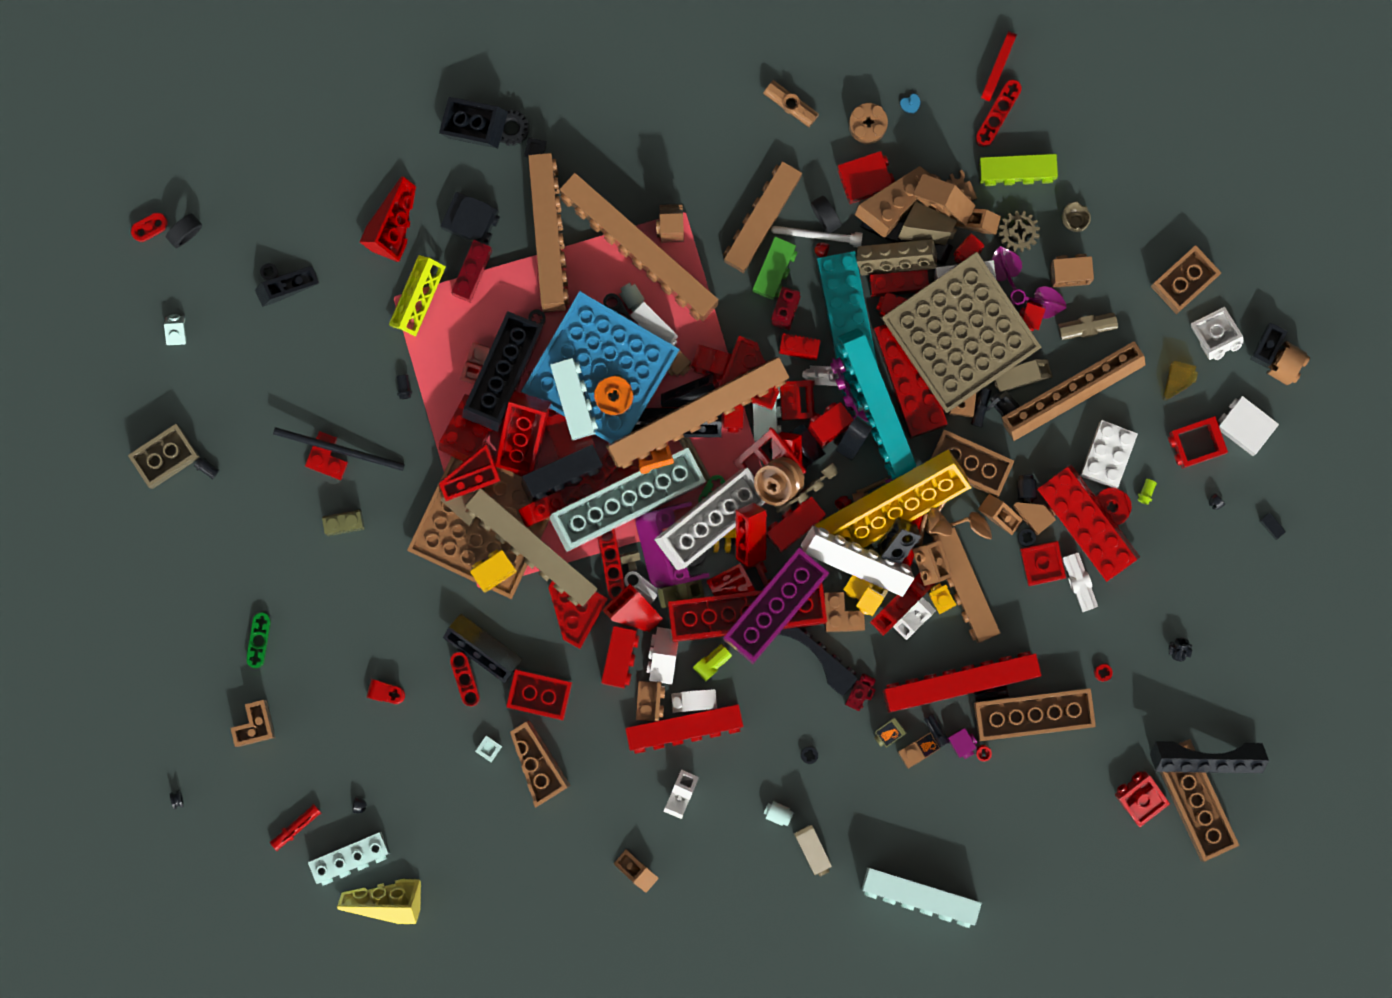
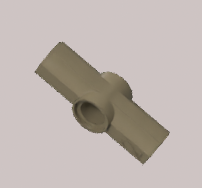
M1115 312L1100 316H1085L1075 321L1058 324L1061 341L1076 337H1091L1101 332L1118 329Z

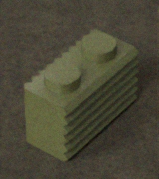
M361 510L322 517L324 533L329 537L330 535L334 536V534L338 535V533L341 535L342 533L365 529Z

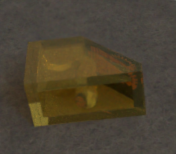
M1177 361L1171 363L1163 396L1164 401L1184 391L1192 383H1196L1198 372L1195 371L1196 366Z

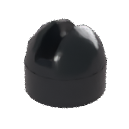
M1216 493L1209 499V506H1212L1214 510H1219L1225 505L1224 501Z
M355 797L352 813H363L366 810V801Z

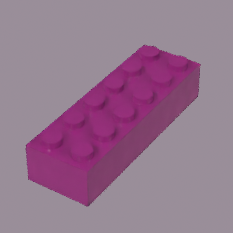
M799 548L725 635L723 640L754 664L828 576L829 572Z

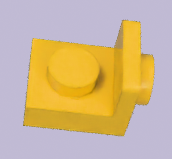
M941 583L931 588L932 592L928 594L939 615L956 606L947 589V585L942 586Z

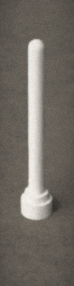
M773 226L771 228V232L774 234L848 242L853 247H858L862 244L863 233L861 232L846 235Z

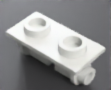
M810 365V369H806L802 373L803 378L806 380H815V385L837 386L835 379L839 378L838 373L834 374L831 366Z

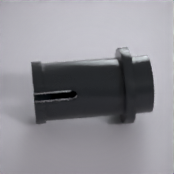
M407 374L396 376L399 390L397 396L400 399L411 398L412 391H410L409 375Z
M200 457L194 465L197 471L200 470L212 480L219 472V469L208 463L206 458Z

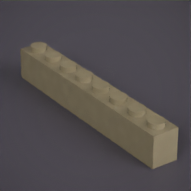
M482 489L476 490L464 504L467 508L465 512L473 519L477 516L482 521L480 523L482 527L487 531L492 529L496 533L495 538L503 544L506 541L511 545L509 549L515 555L519 556L521 554L526 558L524 562L532 569L534 567L540 570L539 575L546 581L552 580L555 583L553 587L561 594L565 591L569 595L568 600L575 606L578 604L584 606L598 589Z

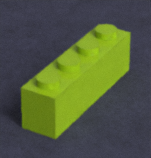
M1057 154L982 157L979 160L980 184L985 183V186H995L996 183L1003 182L1004 185H1015V182L1034 184V181H1042L1043 184L1053 183V180H1056L1058 177Z

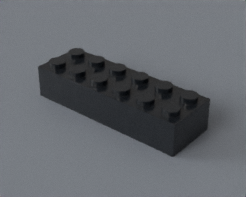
M507 311L463 408L462 418L498 432L506 415L509 400L513 392L517 390L540 339L543 325Z

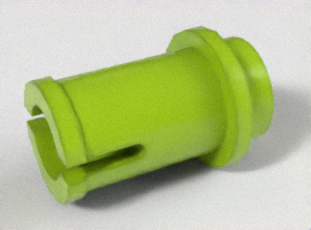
M1145 480L1141 493L1137 495L1139 502L1147 505L1149 502H1152L1151 497L1157 485L1155 481Z

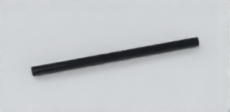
M275 427L273 435L401 471L404 469V463L277 427Z

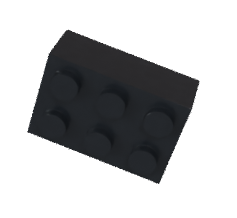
M448 97L439 134L449 139L498 149L508 112L498 106Z

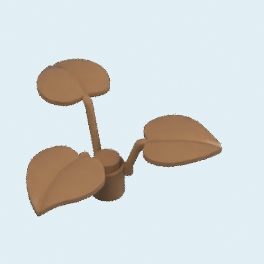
M945 503L941 504L938 509L931 508L929 510L928 522L925 524L924 529L930 536H935L936 534L950 536L953 526L967 521L970 522V527L975 533L984 538L992 539L987 521L977 512H971L969 514L970 517L949 523L940 512Z

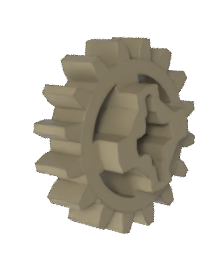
M1015 211L1014 216L1009 213L1007 215L1008 220L1005 218L1002 220L1005 225L999 226V229L1003 230V232H1000L998 236L1004 238L1001 244L1007 243L1006 249L1013 247L1014 253L1017 249L1023 253L1025 247L1029 251L1031 249L1030 244L1036 245L1037 243L1034 238L1039 239L1040 237L1036 233L1040 230V227H1035L1038 221L1031 220L1033 215L1026 217L1025 211H1023L1022 215H1019L1018 211ZM1022 220L1027 222L1029 226H1026L1024 223H1022ZM1014 221L1013 228L1007 229V226ZM1017 228H1019L1020 231H1024L1021 235V238L1018 233H1015ZM1032 234L1030 240L1025 243V236ZM1009 238L1014 239L1016 243L1012 242Z

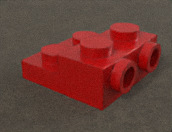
M1145 771L1135 773L1132 777L1133 780L1128 784H1121L1117 788V793L1114 794L1138 827L1143 826L1170 805L1154 780Z

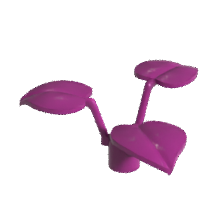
M1002 246L995 251L992 260H994L996 280L1004 281L1008 278L1013 289L1010 293L1012 304L1020 305L1025 300L1045 305L1046 310L1043 319L1054 317L1066 309L1067 305L1063 297L1050 287L1037 288L1034 294L1035 298L1026 297L1024 291L1016 288L1011 278L1018 276L1021 272L1022 261L1020 257Z

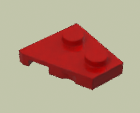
M741 563L706 581L714 596L755 591Z

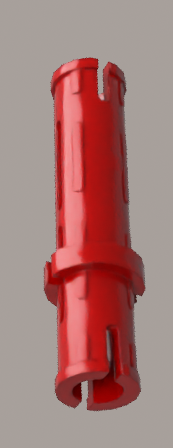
M313 804L287 828L284 827L282 832L269 843L276 851H279L289 840L295 839L294 836L321 814V811Z

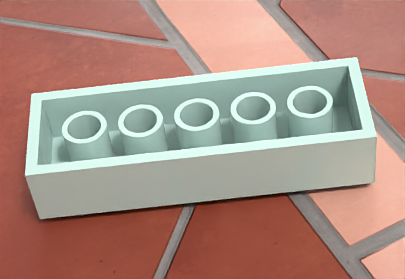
M867 868L861 888L862 891H865V896L876 899L878 895L883 897L882 901L895 905L897 901L902 903L901 907L914 910V907L920 908V912L932 916L933 913L939 914V919L951 922V919L958 920V925L968 928L970 924L975 926L982 904L871 868Z

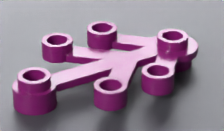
M835 357L832 358L833 362L830 365L834 374L838 373L839 378L835 379L840 390L843 389L844 393H846V396L843 397L846 406L851 407L852 411L855 410L856 415L853 416L854 419L856 416H859L869 423L864 410L858 411V404L843 375V372L846 371L843 361L840 357L837 359Z

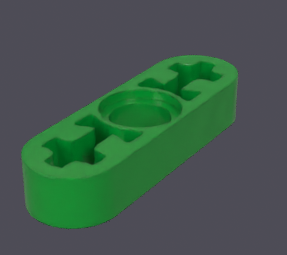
M265 613L256 614L252 622L246 658L247 664L252 668H260L265 662L271 627V618ZM262 616H264V620H267V624L262 626V630H266L265 634L255 632V628L260 629L257 619H261ZM257 635H261L264 638V643L261 646H256L253 642L254 637ZM252 647L263 649L262 653L258 652V658H261V661L257 662L256 665L251 661V657H255L256 651H252Z

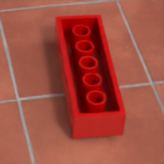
M886 324L875 327L873 333L910 439L946 427L948 423L941 405Z
M1072 464L1037 489L1106 582L1140 558V555Z

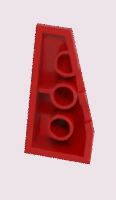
M404 176L398 180L372 217L360 239V243L371 252L396 262L400 261L407 246L408 239L405 237L411 222L408 221L409 212L413 209L416 186Z

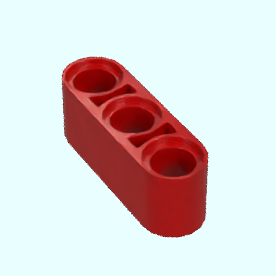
M456 652L451 656L450 663L461 699L467 706H476L480 701V694L469 659L464 653ZM457 656L464 657L465 662L462 666L458 667L455 665L454 660ZM464 674L470 676V682L467 685H463L460 682V678ZM470 692L476 695V700L473 703L466 701V695Z

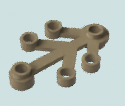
M832 462L822 469L821 473L823 476L813 480L785 504L775 506L777 514L780 512L782 514L786 513L792 508L791 504L796 501L799 503L805 501L809 497L807 492L810 490L816 492L824 486L823 479L826 477L831 479L838 474V468Z

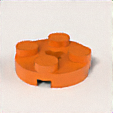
M611 376L598 383L594 392V398L602 412L608 415H619L625 413L630 408L634 394L632 387L626 380L621 377ZM616 390L619 399L611 401L609 393H613Z

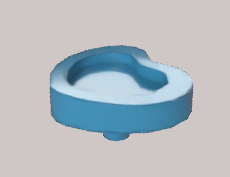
M912 94L909 98H903L900 101V106L907 113H916L920 106V98L918 95Z

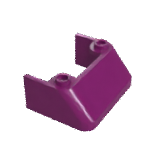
M690 501L652 510L636 518L635 524L649 580L657 588L679 585L710 577L708 572L690 576L687 568L677 570L674 566H671L670 560L654 540L663 532L662 529L668 528L674 523L675 515L673 510L692 506Z

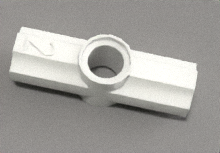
M1079 553L1062 558L1069 575L1070 587L1073 593L1076 594L1081 611L1085 612L1098 607L1092 591L1091 579L1088 572L1084 569Z

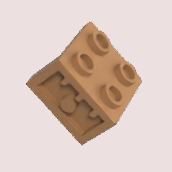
M639 681L636 720L659 721V717L663 718L664 706L660 705L661 698H665V686H662V682Z

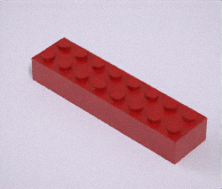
M822 583L783 629L827 623ZM763 590L668 602L672 642L725 636Z
M1028 651L1017 654L1018 658L1012 659L1011 655L1000 658L998 663H993V660L980 663L981 667L977 668L973 664L962 667L960 672L952 669L942 672L943 676L939 677L935 673L924 676L922 681L914 678L906 680L905 685L899 686V682L886 685L887 689L883 690L888 713L1040 677L1041 672L1036 654L1031 655V652Z

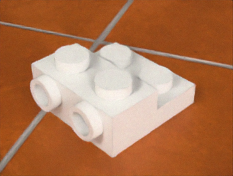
M1225 307L1191 323V328L1199 339L1200 346L1209 360L1213 358L1218 360L1225 355V352L1229 350L1236 351L1243 344V335Z

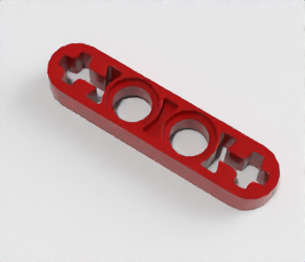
M1011 31L1007 33L981 96L986 101L990 102L1016 39V33Z
M1010 80L1005 84L976 135L978 145L987 147L994 140L1020 95L1022 88L1018 81ZM1015 85L1018 92L1014 91L1010 98L1006 97L1010 91L1008 86L1012 87ZM1004 100L1008 102L1009 107L1006 110H1001L998 107V103ZM997 117L999 125L991 126L989 118ZM984 126H986L989 130H992L988 135V139L990 140H985V142H982V137L980 135H984L986 133L987 129L984 128Z

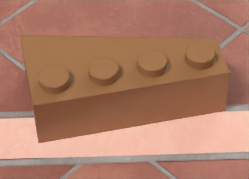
M919 166L861 203L855 216L886 238L913 208L915 202L919 201L913 193L922 174L930 176V173Z

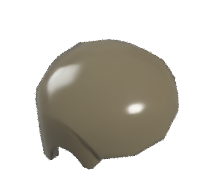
M1078 201L1068 203L1062 214V222L1067 229L1073 232H1081L1090 224L1091 215L1087 210V206L1080 205Z

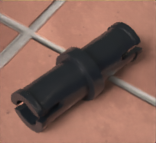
M986 388L980 390L971 425L983 426L986 411L989 410L987 407L992 390Z

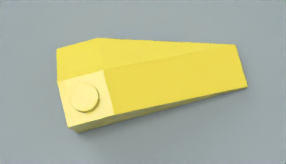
M400 879L391 885L384 886V883L373 889L360 888L342 892L337 905L338 910L397 924H416L421 905L420 879Z

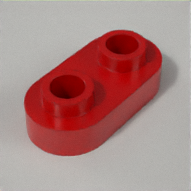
M154 213L135 223L131 228V235L138 242L147 241L165 231L168 221L163 214ZM158 220L162 222L159 227L155 226ZM143 229L145 233L140 236L138 232Z

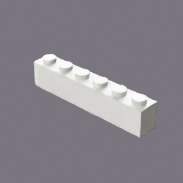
M812 526L801 543L803 551L808 556L902 597L914 580L913 573L908 565L898 564L882 558L876 551L872 549L866 550L858 543H850L842 536L832 535L821 527L816 528Z

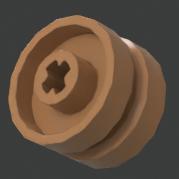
M779 457L757 471L754 478V486L757 494L766 503L774 506L783 505L801 492L804 486V475L802 469L795 461L790 458Z

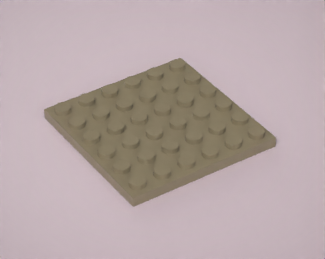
M977 252L881 317L945 413H948L1042 348Z

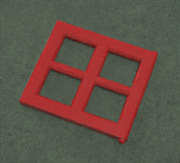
M772 427L733 461L739 470L748 468L744 462L755 453L764 465L770 463L771 460L761 447L772 439L782 451L775 458L786 456L795 461L804 474L806 473V469Z

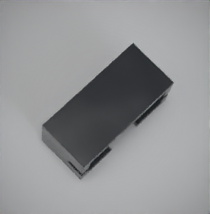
M1270 513L1260 520V523L1275 540L1286 533Z

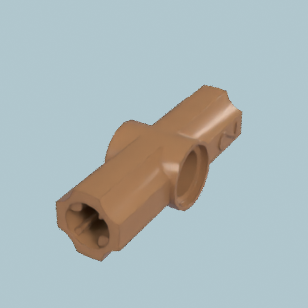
M774 80L763 93L782 107L786 113L791 114L807 127H810L819 115V113L802 102L797 95L790 93ZM788 100H793L796 102L797 105L793 108H789L786 105V102Z

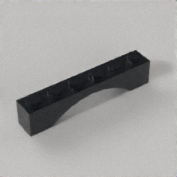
M798 627L782 629L778 634L795 639L808 647L820 661L826 675L827 684L842 697L858 679L855 676L857 673L851 667L845 668L840 664L842 660L834 653L831 656L826 652L828 648L820 641L815 643L811 639L813 635L806 629L801 631Z
M1155 741L1150 752L1156 772L1263 773L1269 762L1263 743H1244L1233 751L1212 754L1188 749L1174 741Z

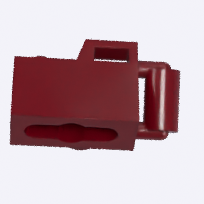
M863 673L859 681H856L845 705L857 711L863 709L864 700H871L875 689H873L876 681L875 678ZM869 690H873L871 696L868 697L867 694Z

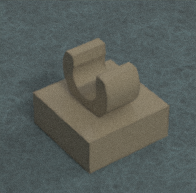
M635 550L620 554L621 563H628L630 572L636 571L635 561L641 560L639 551Z

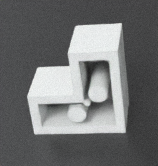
M657 627L656 635L652 634L651 646H654V648L650 647L649 659H652V662L648 661L647 673H650L649 681L666 684L673 683L679 642H672L671 629Z

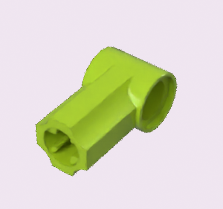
M720 644L707 657H703L693 669L706 682L732 655Z

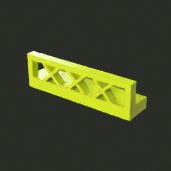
M418 255L390 320V326L403 330L413 336L417 335L446 266L429 257ZM434 265L438 267L436 275L431 277L430 270ZM428 283L430 289L428 293L424 294L423 287ZM421 300V310L416 312L415 305ZM413 318L415 324L411 330L406 326L408 321Z

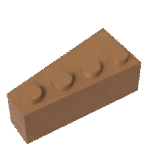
M530 720L510 732L535 808L571 786Z

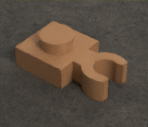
M962 170L959 171L960 179H955L954 175L950 174V180L955 182L958 188L964 190V194L971 197V201L977 199L971 182H964L965 174Z

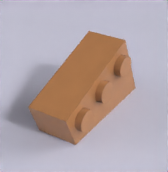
M682 204L660 205V220H656L657 237H661V243L684 242Z

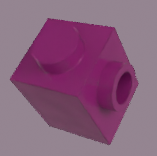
M965 728L947 738L958 758L964 757V759H967L975 754L973 750L976 749L975 744H977V741L972 733L968 734Z

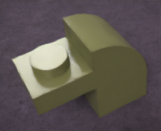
M701 579L657 589L662 608L668 607V602L705 597Z

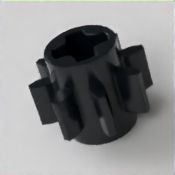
M1179 637L1176 638L1175 642L1170 641L1169 655H1172L1174 660L1181 662L1185 661L1186 657L1191 658L1192 644L1186 638Z

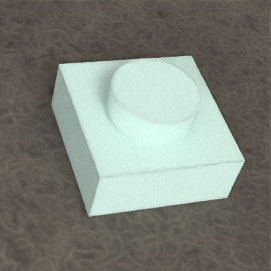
M486 736L475 752L492 763L502 746Z

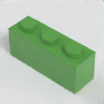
M777 237L774 238L752 292L774 300L775 296L779 297L782 279L786 280L791 270L788 268L790 261H795L798 253L795 251L796 245Z

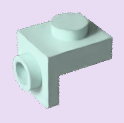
M172 314L166 317L164 329L167 345L186 344L185 316Z

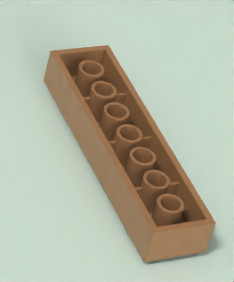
M551 153L528 155L541 306L544 313L567 311L566 305H570L569 293L565 289V286H568L566 270H563V268H566V257L564 252L561 251V249H565L563 233H560V231H563V221L561 214L558 215V212H562L560 197L557 196V194H560L558 177H555L558 175V165L556 159L552 158Z

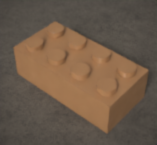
M943 430L931 459L949 449L965 472L970 486L997 498L1001 493L1014 460L947 430Z

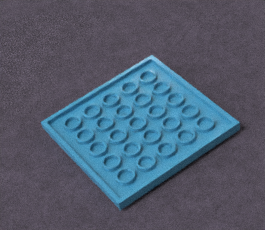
M579 291L524 385L522 392L550 401V408L565 417L550 365L571 358L575 359V362H579L582 373H579L580 380H584L587 391L584 392L585 397L590 399L593 410H590L591 417H595L598 428L595 429V435L612 443L633 431L680 349ZM608 377H621L632 387L634 394L633 402L630 408L623 414L608 415L602 412L595 402L594 392L598 383ZM616 390L613 393H609L611 401L619 399Z

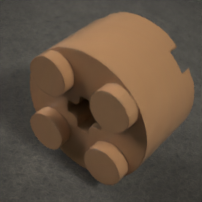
M865 103L856 107L849 121L851 135L862 144H873L879 141L884 136L888 126V118L881 106L873 103ZM866 120L873 123L870 128L867 127V124H864Z
M1285 341L1282 344L1285 347L1282 351L1278 350L1272 364L1268 367L1271 370L1266 373L1285 385H1289L1292 382L1296 383L1301 376L1299 371L1302 366L1305 367L1310 357L1307 356V352L1289 341Z

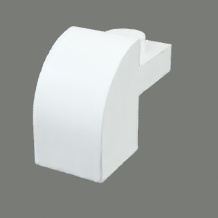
M922 597L893 627L907 640L936 610Z
M715 689L671 694L673 713L717 709Z
M681 770L664 812L682 819L699 777Z

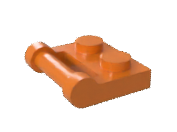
M667 442L666 447L658 451L656 448L649 451L652 460L647 461L646 457L640 460L638 457L639 470L642 474L649 473L651 469L674 464Z

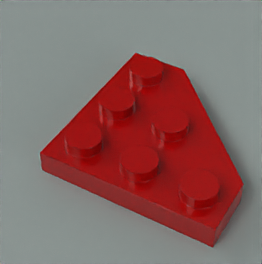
M741 336L738 337L720 386L766 362L757 342ZM773 386L768 389L769 393L759 397L756 395L752 397L751 403L773 410L779 394L778 388Z
M552 581L548 588L563 640L581 649L608 598L595 591L584 606L580 604L575 606L568 600L569 595L565 591L561 594L553 587L555 583Z

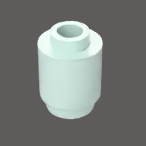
M628 283L621 288L622 292L619 295L628 309L634 312L644 302L645 298L636 284L631 285Z
M775 801L772 804L768 803L764 814L767 815L766 819L781 826L783 824L788 826L794 813L790 811V808Z

